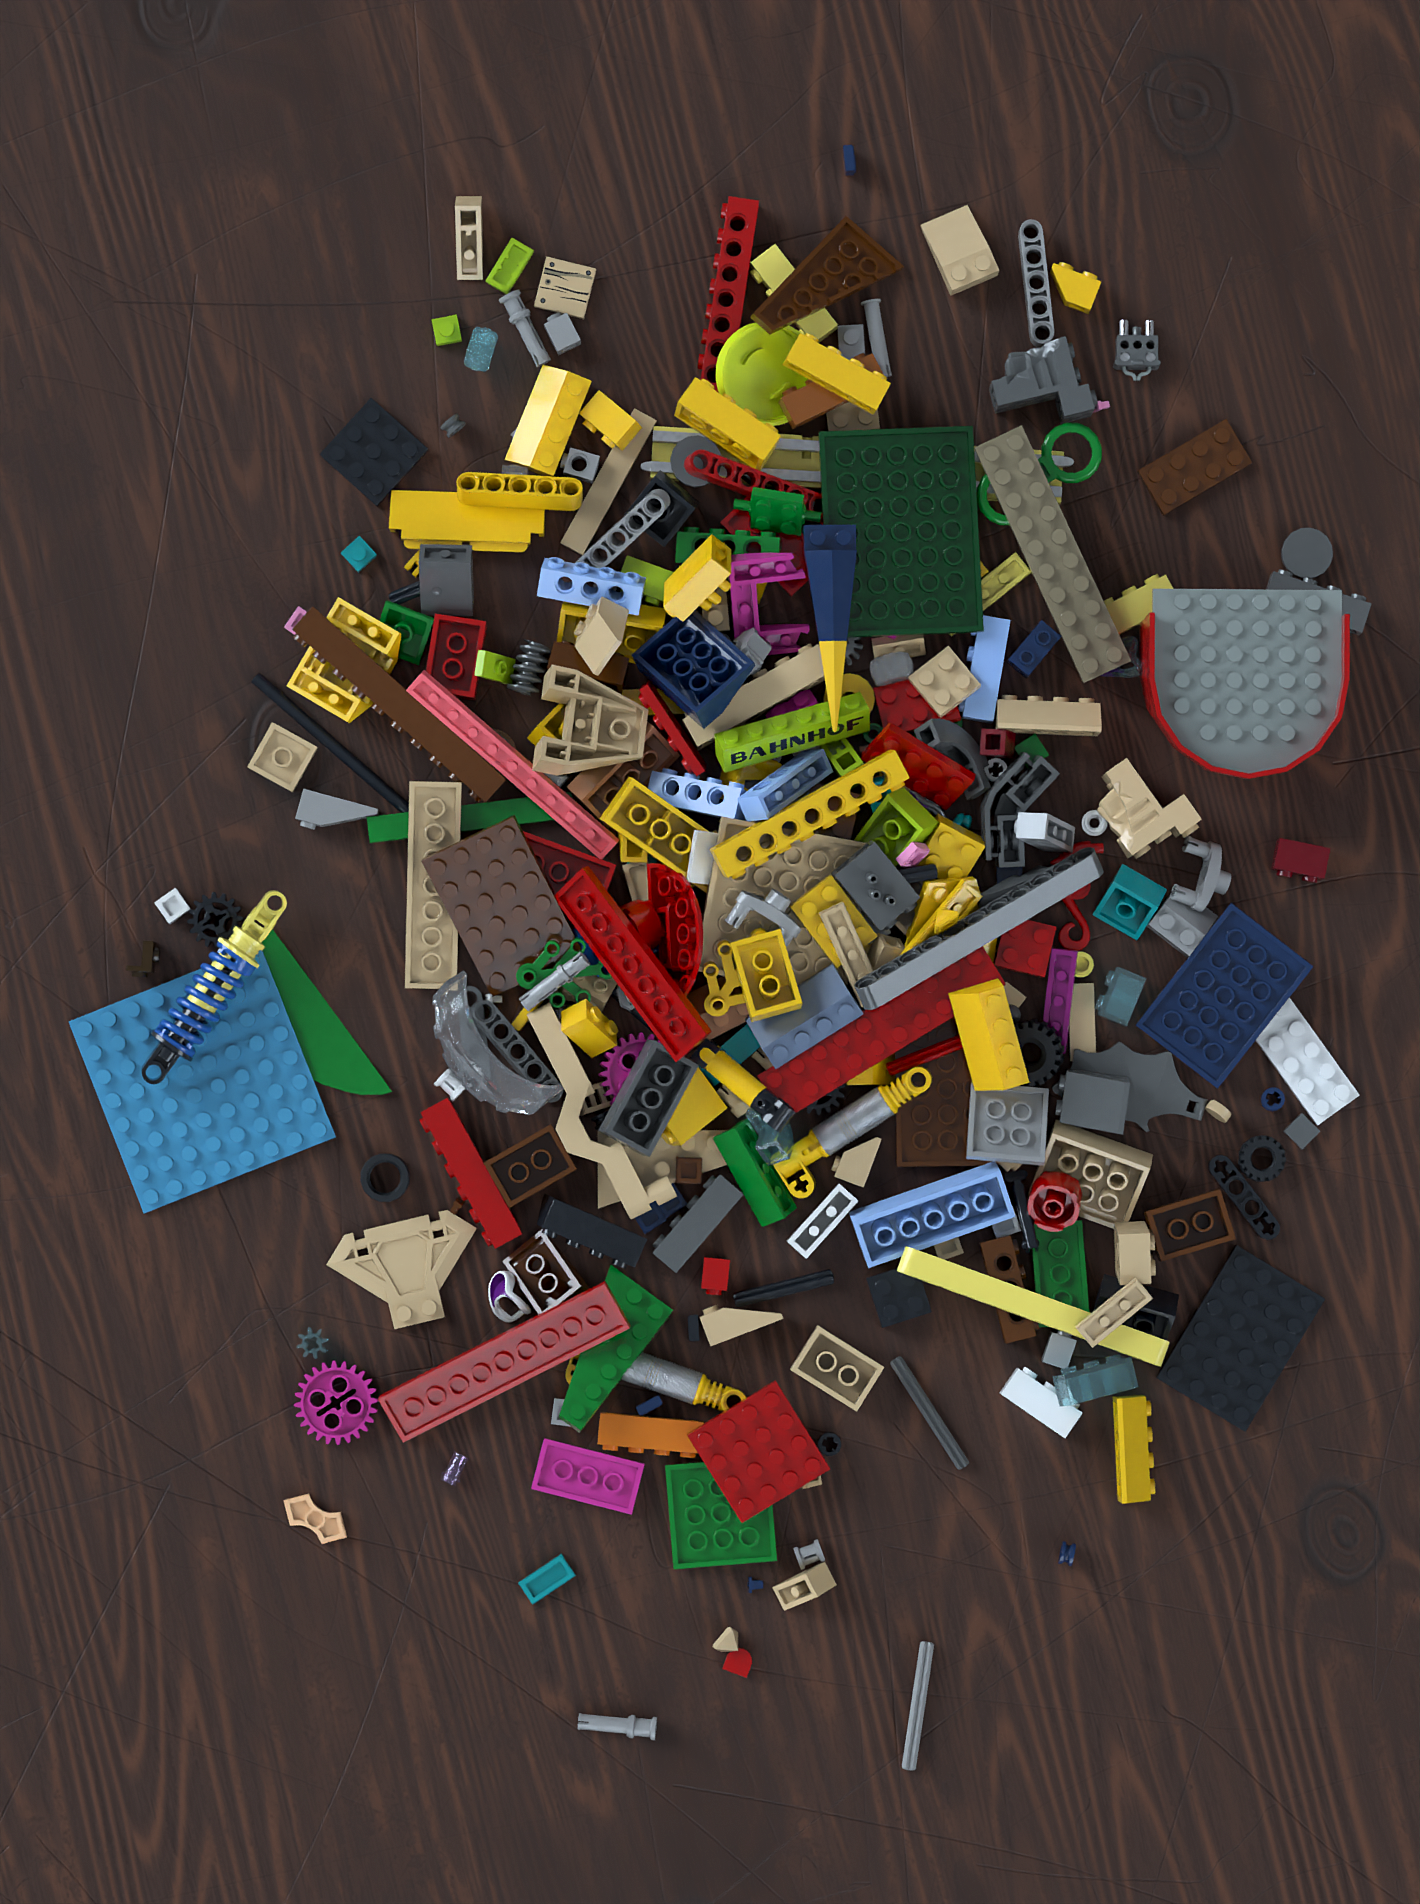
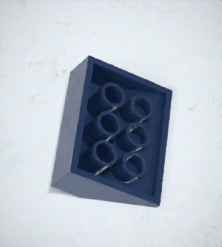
M696 610L684 622L674 617L632 654L639 671L703 729L724 712L755 667V663Z

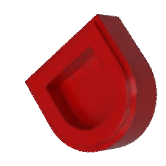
M738 1647V1651H730L727 1654L722 1669L747 1678L752 1665L751 1654L741 1647Z

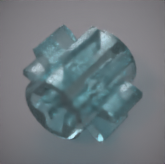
M309 1327L307 1329L308 1335H298L303 1340L302 1344L296 1347L305 1350L304 1358L309 1353H313L314 1359H318V1351L327 1352L326 1348L323 1347V1343L329 1341V1338L323 1339L320 1336L322 1329L318 1330L317 1333H313L312 1328ZM316 1337V1343L319 1347H314L310 1350L308 1348L309 1343L306 1340L307 1338L312 1339Z

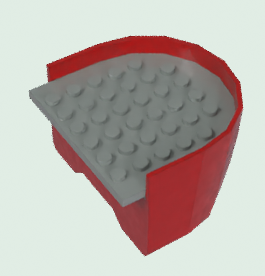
M1152 589V612L1140 623L1139 677L1146 708L1171 746L1206 771L1242 779L1287 772L1318 752L1342 718L1350 680V614L1342 616V590Z

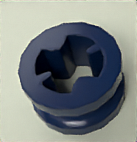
M1275 1087L1266 1089L1261 1096V1104L1268 1111L1279 1110L1285 1102L1283 1092ZM1277 1093L1279 1095L1277 1099H1280L1279 1104L1268 1105L1269 1099H1266V1095Z
M1066 1541L1062 1542L1058 1564L1066 1562L1068 1566H1072L1076 1549L1075 1543L1068 1545Z

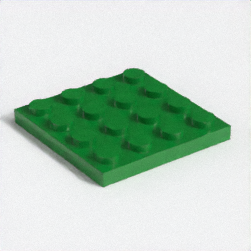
M704 1462L665 1465L673 1569L777 1561L773 1505L741 1523Z

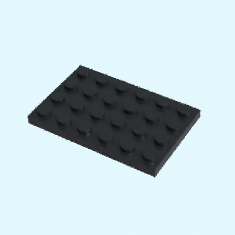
M1235 1245L1156 1378L1246 1432L1325 1301V1298Z

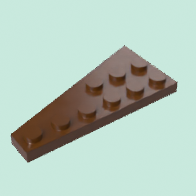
M845 216L752 314L751 319L771 335L901 271L904 266Z

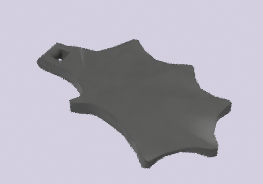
M1120 1041L1102 1052H1085L1080 1049H1074L1073 1063L1070 1069L1128 1076L1130 1089L1125 1120L1136 1122L1144 1131H1150L1147 1126L1149 1119L1163 1114H1179L1196 1120H1202L1208 1099L1197 1096L1183 1084L1176 1072L1170 1051L1156 1055H1144L1132 1051ZM1058 1081L1051 1088L1062 1097L1063 1090H1058ZM1189 1100L1196 1102L1193 1112L1186 1110Z

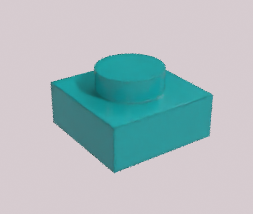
M360 536L341 552V555L358 573L377 557V554Z

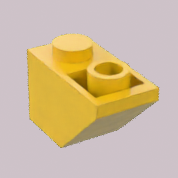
M1059 262V264L1053 263L1050 274L1064 305L1089 314L1101 281L1097 280V276L1090 272L1083 271L1081 274L1073 271V267L1063 262Z

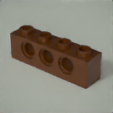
M1011 1235L979 1242L987 1275L1004 1282L1013 1281L1018 1287L1024 1289L1022 1280L1026 1279L1023 1264L1018 1265L1016 1255L1020 1254L1017 1240H1012ZM1001 1256H1007L1011 1261V1265L1006 1271H1001L997 1267V1260ZM996 1308L1004 1343L1007 1344L1036 1336L1035 1330H1039L1037 1322L1024 1317L1019 1321H1013L1010 1318L1009 1312Z

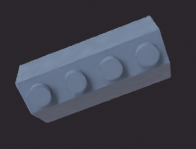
M833 963L797 985L802 1000L801 1009L751 1022L750 1016L745 1018L759 1045L775 1069L863 1015L858 1001Z

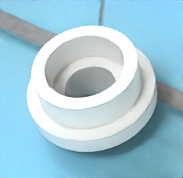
M1091 810L1083 816L1081 825L1088 835L1098 836L1106 830L1107 821L1098 814L1097 810ZM1095 818L1099 821L1097 828L1090 826L1089 822L1091 819Z

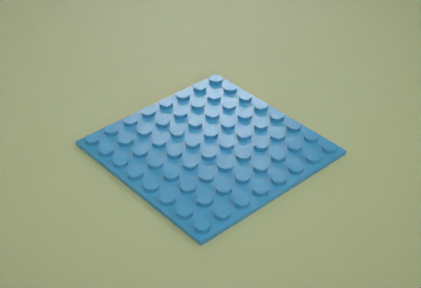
M260 950L254 958L260 965L258 969L256 968L251 976L241 975L244 981L242 988L233 987L236 997L234 999H224L228 1004L227 1010H216L220 1015L219 1021L213 1022L206 1019L212 1026V1031L210 1033L199 1031L204 1038V1042L200 1045L193 1043L192 1046L195 1048L196 1053L192 1057V1061L190 1062L179 1057L165 1078L158 1084L147 1083L141 1073L142 1065L159 1043L151 1032L157 1028L163 1019L171 1023L175 1022L168 1014V1010L175 1008L180 1012L183 1011L176 1003V999L178 997L187 999L188 995L185 993L184 988L187 985L192 987L197 985L192 980V977L195 974L203 976L204 972L201 969L69 1021L144 1214L336 1137L263 950ZM150 1065L146 1069V1075L152 1079L157 1078L161 1073V1069L157 1065Z

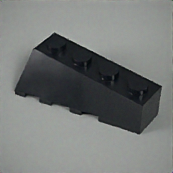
M544 1194L542 1198L537 1225L544 1228L543 1234L555 1239L558 1235L567 1238L565 1243L579 1249L581 1245L590 1248L588 1253L603 1259L604 1255L613 1258L611 1263L626 1269L627 1265L635 1268L647 1241L646 1238L611 1222H607L591 1213L584 1212L566 1202H561L550 1195Z

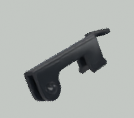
M1018 1170L1006 1173L1004 1178L1008 1183L1014 1182L1015 1184L1012 1186V1191L1009 1192L1013 1208L1017 1207L1023 1232L1022 1248L1027 1254L1032 1248L1037 1252L1040 1243L1036 1237L1031 1214L1029 1216L1028 1199L1025 1187L1021 1183V1180L1027 1178L1028 1173L1025 1170Z

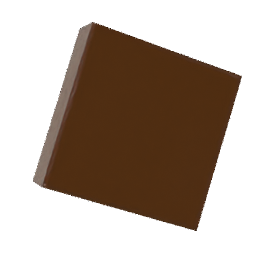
M676 1157L675 1183L701 1184L702 1158Z

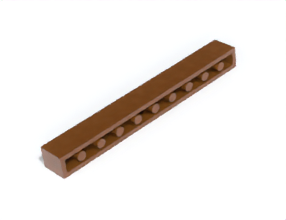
M312 606L293 627L292 630L296 633L293 636L295 640L303 647L309 644L315 650L312 654L322 664L328 661L334 667L332 672L341 681L344 682L347 678L354 685L351 689L360 698L363 699L367 696L374 702L371 707L379 715L383 716L386 713L393 719L390 724L402 734L405 730L411 735L412 738L409 741L420 751L425 748L430 752L431 756L429 759L439 768L444 765L451 772L448 776L454 782H463L468 786L470 790L467 793L478 803L481 800L487 802L505 782L506 778L411 696L399 682L315 607Z

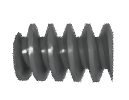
M523 639L528 645H520L519 649L525 654L516 656V659L522 664L513 665V669L519 674L510 675V679L515 684H507V689L531 696V693L540 691L534 686V683L543 682L537 676V673L546 672L540 664L549 662L543 655L551 653L552 650L542 644Z

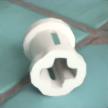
M450 1067L434 1083L436 1087L440 1086L450 1095L452 1102L468 1086L467 1083H462L452 1074Z

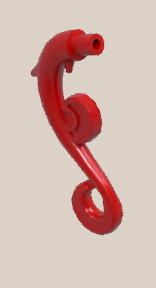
M1091 841L1077 842L1073 844V853L1063 852L1059 857L1051 861L1050 864L1055 865L1075 852L1087 847L1094 848L1096 853H1104V844L1091 843ZM1091 883L1062 899L1065 906L1081 926L1083 932L1080 940H1072L1069 937V931L1075 924L1073 922L1065 924L1058 935L1059 942L1064 949L1080 951L1090 941L1089 926L1074 900L1085 898L1090 891Z

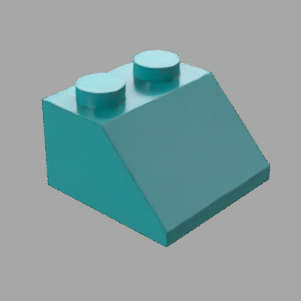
M1122 864L1096 907L1093 916L1138 940L1158 909L1167 889Z

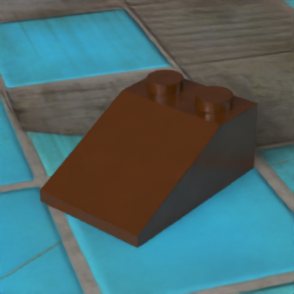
M543 1229L503 1260L507 1269L514 1274L515 1281L538 1315L590 1289L552 1239L542 1233Z

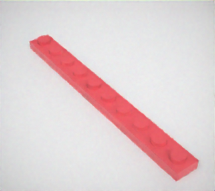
M425 670L407 688L406 691L599 859H603L618 843L619 839L544 773L532 771L533 764Z

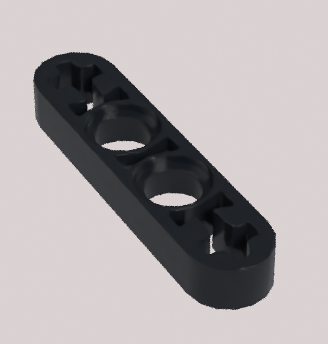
M1223 1155L1212 1157L1208 1163L1210 1174L1256 1234L1265 1240L1275 1238L1280 1231L1278 1221L1228 1157ZM1216 1160L1226 1162L1224 1169L1228 1174L1232 1170L1235 1173L1224 1184L1221 1181L1222 1178H1225L1224 1174L1221 1171H1214L1216 1167L1214 1162ZM1233 1180H1239L1243 1184V1190L1238 1195L1232 1194L1229 1190V1184ZM1250 1200L1256 1201L1259 1205V1210L1255 1215H1249L1245 1211V1204ZM1263 1212L1267 1214V1216L1263 1217L1264 1221L1267 1224H1274L1271 1235L1269 1233H1262L1261 1230H1263L1264 1226L1260 1221L1256 1225L1253 1222Z

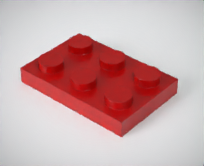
M909 680L873 688L883 729L891 722L907 733H912L930 719H940ZM958 705L941 719L951 722L961 721Z

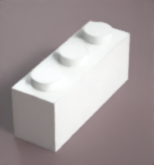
M838 1184L791 1235L787 1242L807 1259L855 1206L858 1200L843 1186Z
M1024 1367L1023 1370L1016 1368L1000 1391V1394L1066 1438L1082 1415V1412L1078 1410L1080 1404L1068 1396L1064 1400L1056 1395L1059 1390L1047 1381L1044 1385L1040 1384L1035 1380L1038 1375L1028 1368Z

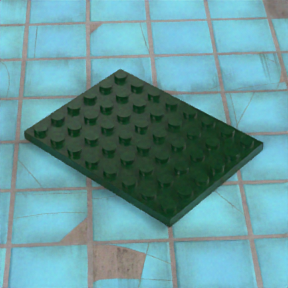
M973 426L818 432L823 525H856L857 553L847 638L983 632Z

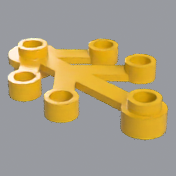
M756 928L750 933L749 937L764 934L768 931L764 928ZM722 940L717 944V951L722 959L726 979L720 990L716 978L719 973L716 963L708 961L702 967L709 988V994L704 999V1007L708 1014L716 1017L724 1015L730 1006L745 1003L743 993L730 995L733 989L741 986L737 968H734L731 945L727 940ZM728 945L730 948L727 952L720 951L722 946ZM710 966H713L715 968V971L711 974H708L706 972V969ZM715 1001L722 1002L719 1008L713 1007Z

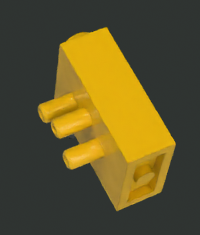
M713 534L681 565L676 564L674 566L676 571L664 582L663 607L670 616L677 617L684 622L698 606L707 611L712 607V603L718 605L721 602L722 597L714 591L717 587L724 592L731 588V583L726 580L731 574V549Z

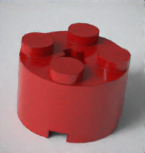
M633 900L619 906L649 948L653 949L658 946L661 939L665 937L666 931L663 925H661L654 904L650 900Z
M1045 1171L1034 1181L1027 1209L1029 1216L1031 1214L1035 1221L1034 1223L1039 1228L1050 1232L1062 1231L1063 1228L1072 1226L1076 1222L1082 1202V1190L1079 1181L1066 1173L1057 1171Z

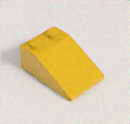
M781 929L730 943L751 1022L801 1009L802 1000Z

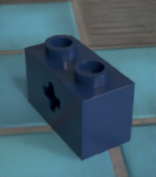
M1041 620L1008 659L1007 663L1027 679L1059 641L1061 636Z

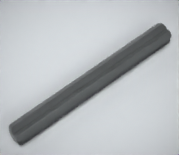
M901 1356L896 1357L890 1362L893 1370L956 1468L960 1470L966 1467L969 1461L904 1359Z

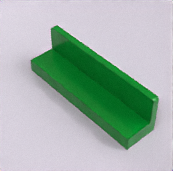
M748 1118L738 1122L730 1130L713 1137L715 1144L762 1227L786 1218L797 1208Z

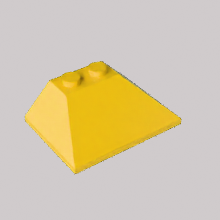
M338 597L326 618L390 674L398 661L401 633ZM309 646L287 687L346 722H352L370 708L373 702L367 696L363 699L360 698L351 689L354 685L347 678L344 682L341 681L332 672L334 667L328 661L322 664L312 655L315 650Z

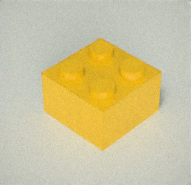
M937 814L935 819L939 824L924 842L929 847L930 852L917 866L935 864L938 879L967 877L985 848L984 841L981 836Z

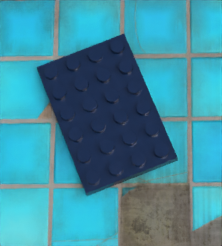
M1231 902L1141 1017L1136 1026L1218 1089L1314 966Z

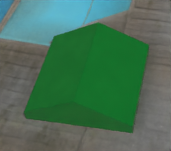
M387 600L380 622L401 633L398 658L419 665L430 639L434 618Z

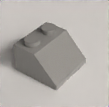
M1169 895L1146 927L1185 957H1188L1207 934L1218 916L1207 907L1202 912L1193 910L1187 904L1170 900Z

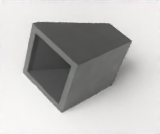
M1066 1068L1065 1075L1060 1074L1058 1090H1063L1062 1100L1056 1101L1055 1115L1059 1116L1060 1123L1123 1134L1130 1089L1128 1076Z

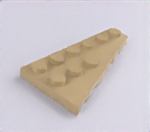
M700 1130L681 1146L669 1145L661 1136L650 1157L643 1156L623 1145L644 1187L665 1176L669 1178L671 1184L675 1183L676 1157L702 1158V1173L727 1165L713 1140V1137L727 1130ZM598 1131V1142L609 1146L618 1142ZM598 1163V1208L621 1200L603 1165Z

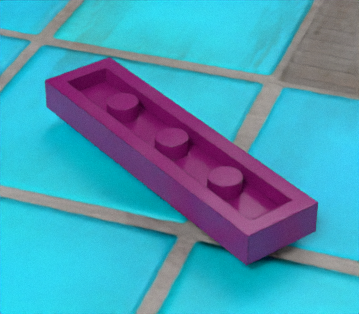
M1052 948L1043 1021L1048 1023L1047 1026L1049 1028L1054 1027L1057 1030L1055 1033L1062 1038L1061 1046H1064L1065 1051L1063 1054H1065L1078 951Z

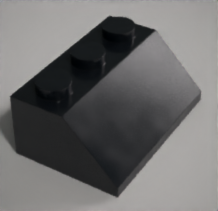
M1104 1274L1093 1311L1125 1286L1119 1284L1117 1277ZM1143 1285L1153 1299L1122 1323V1325L1167 1341L1176 1317L1179 1294Z

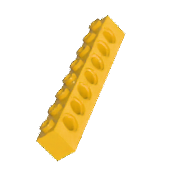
M890 749L786 806L768 820H761L709 850L723 876L726 878L731 876L732 879H736L745 874V868L754 864L757 867L767 862L770 854L776 851L778 854L789 850L792 848L790 843L798 839L801 842L814 836L813 831L821 826L823 829H826L836 824V818L845 814L848 817L860 810L858 806L865 802L872 804L882 798L881 793L889 789L893 792L902 788L905 785L904 781L910 777L896 751ZM881 771L884 774V781L881 785L877 786L873 782V776L876 772ZM858 783L862 788V792L859 797L853 798L850 794V789L854 784ZM836 796L839 800V806L831 811L828 808L827 802L830 797ZM813 808L816 811V819L812 823H808L805 820V813L808 809ZM787 821H791L794 825V830L790 835H784L782 832V826ZM768 833L771 837V843L768 847L762 848L759 844V839L763 834ZM741 846H746L748 849V856L744 860H739L736 856V852Z

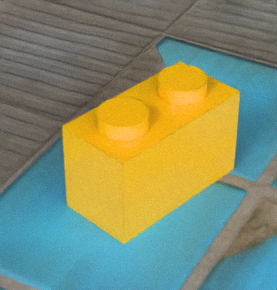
M600 390L579 413L585 419L582 424L592 433L598 430L603 435L601 440L612 449L616 445L623 451L642 429L634 418Z
M587 999L561 1011V1031L591 1058L617 1046L618 1029L616 1024L605 1017L597 1006H593Z

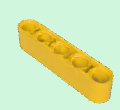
M465 472L460 474L456 481L458 500L462 504L469 506L575 511L583 503L582 483L578 479L571 477Z

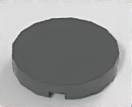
M699 435L688 436L679 441L672 451L670 459L671 469L676 479L686 486L696 488L710 483L688 474L684 467L686 457L696 450L702 449L721 456L716 444L706 437ZM694 457L693 463L695 467L702 469L703 461L699 457ZM718 466L717 468L718 474L720 472L721 466Z
M1311 527L1300 528L1292 532L1284 541L1281 549V558L1284 566L1289 572L1293 573V576L1301 579L1303 577L1314 579L1323 574L1330 566L1333 557L1332 545L1328 537L1320 530Z

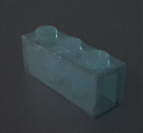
M1121 1354L1105 1357L1106 1362L1099 1364L1098 1360L1083 1363L1084 1368L1077 1370L1076 1366L1061 1369L1062 1374L1052 1376L1059 1406H1070L1139 1387L1132 1358H1121Z

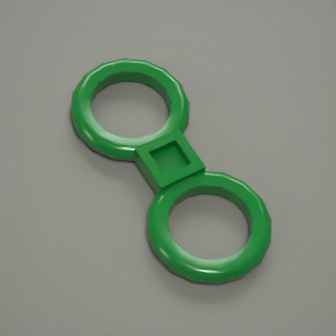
M1063 423L1054 427L1046 435L1041 446V457L1038 461L1048 483L1055 479L1064 483H1079L1089 479L1097 471L1102 460V446L1098 436L1089 427L1080 423ZM1066 433H1076L1083 436L1091 447V460L1088 466L1076 473H1067L1060 470L1052 458V446L1055 440ZM985 474L977 487V503L980 511L991 522L998 525H1009L1006 516L995 512L989 505L987 489L990 482Z

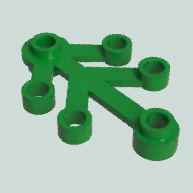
M582 938L573 939L570 948L553 968L542 969L550 957L557 956L560 951V945L557 941H548L545 944L544 951L534 963H525L519 967L516 973L518 984L525 989H532L556 971L557 966L560 964L564 965L580 951L583 953L586 949L585 941ZM575 942H581L583 944V948L581 950H575L573 944ZM548 945H556L557 951L554 953L549 952L547 949ZM600 960L597 964L589 965L574 976L599 975L603 979L612 978L610 973L606 974L602 971V966L604 965ZM531 972L534 975V979L528 981L525 979L524 974ZM573 981L562 985V987L575 996L577 1003L581 1001L578 997L580 993H586L590 1002L591 993L589 990L582 989ZM555 991L547 997L550 999V1004L555 1008H560L565 1003V995L560 991ZM555 995L561 996L562 1002L559 1004L554 1003L553 997Z

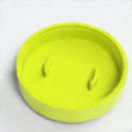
M756 322L737 330L725 342L718 356L716 364L718 392L721 395L727 394L732 397L736 402L735 404L743 410L744 408L751 410L756 414V419L763 424L769 423L776 426L787 423L788 420L778 403L781 397H783L782 393L794 386L798 390L806 386L805 381L808 380L806 377L783 365L801 332L791 326H787L770 335Z

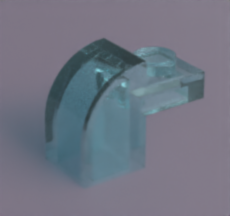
M751 1108L747 1109L746 1117L759 1134L755 1148L766 1164L770 1166L790 1159L794 1145L790 1123L788 1122L779 1133L763 1121Z

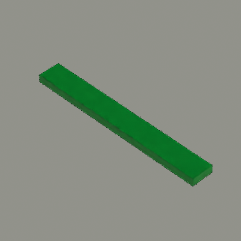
M566 792L572 798V792ZM529 797L461 805L460 832L483 830L515 815L519 825L555 820ZM409 812L367 817L370 843L408 839Z

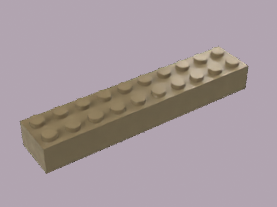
M1022 425L975 447L974 450L1082 682L1085 683L1130 662L1131 659Z

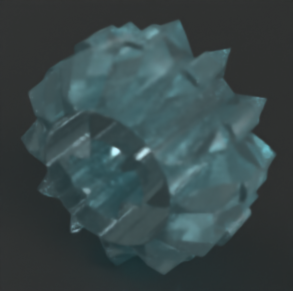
M476 327L473 330L464 359L465 366L482 372H486L489 369L498 340L496 332L484 327Z

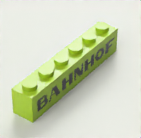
M860 692L841 697L836 732L832 730L829 703L826 701L715 733L716 757L724 773L864 733L870 731L869 707Z

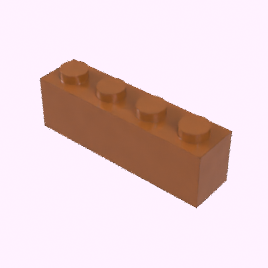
M861 353L853 357V359L864 364V369L872 373L877 371L883 374L873 353L867 356ZM808 379L805 381L806 386L798 390L794 386L782 393L783 397H781L778 403L793 430L849 401Z

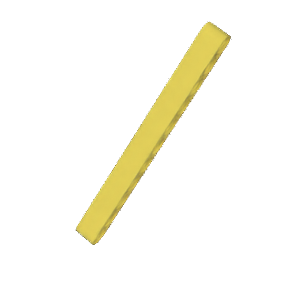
M905 1246L897 1268L898 1272L1085 1340L1075 1326L1091 1313ZM1121 1324L1100 1341L1098 1345L1161 1367L1170 1342Z

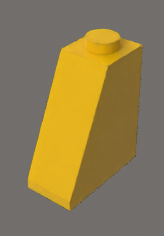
M699 1067L661 1135L669 1145H683L727 1109V1106Z

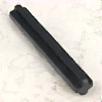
M831 1269L735 1292L733 1298L736 1307H742L831 1285L834 1283V1276Z

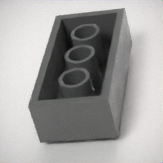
M647 1039L598 1131L635 1152L650 1157L699 1065L685 1057L675 1062L661 1043Z

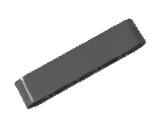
M488 1000L474 1003L470 1009L472 1020L538 1099L545 1103L558 1101L563 1094L562 1085L499 1009ZM480 1005H485L489 1009V1016L486 1019H481L477 1014V1009ZM498 1024L502 1025L506 1030V1034L502 1039H498L494 1035V1028ZM515 1044L522 1048V1055L518 1059L512 1057L510 1052L511 1047ZM531 1064L536 1065L539 1069V1074L534 1079L530 1078L527 1074V1068ZM547 1084H552L555 1088V1095L552 1098H547L544 1094V1087Z

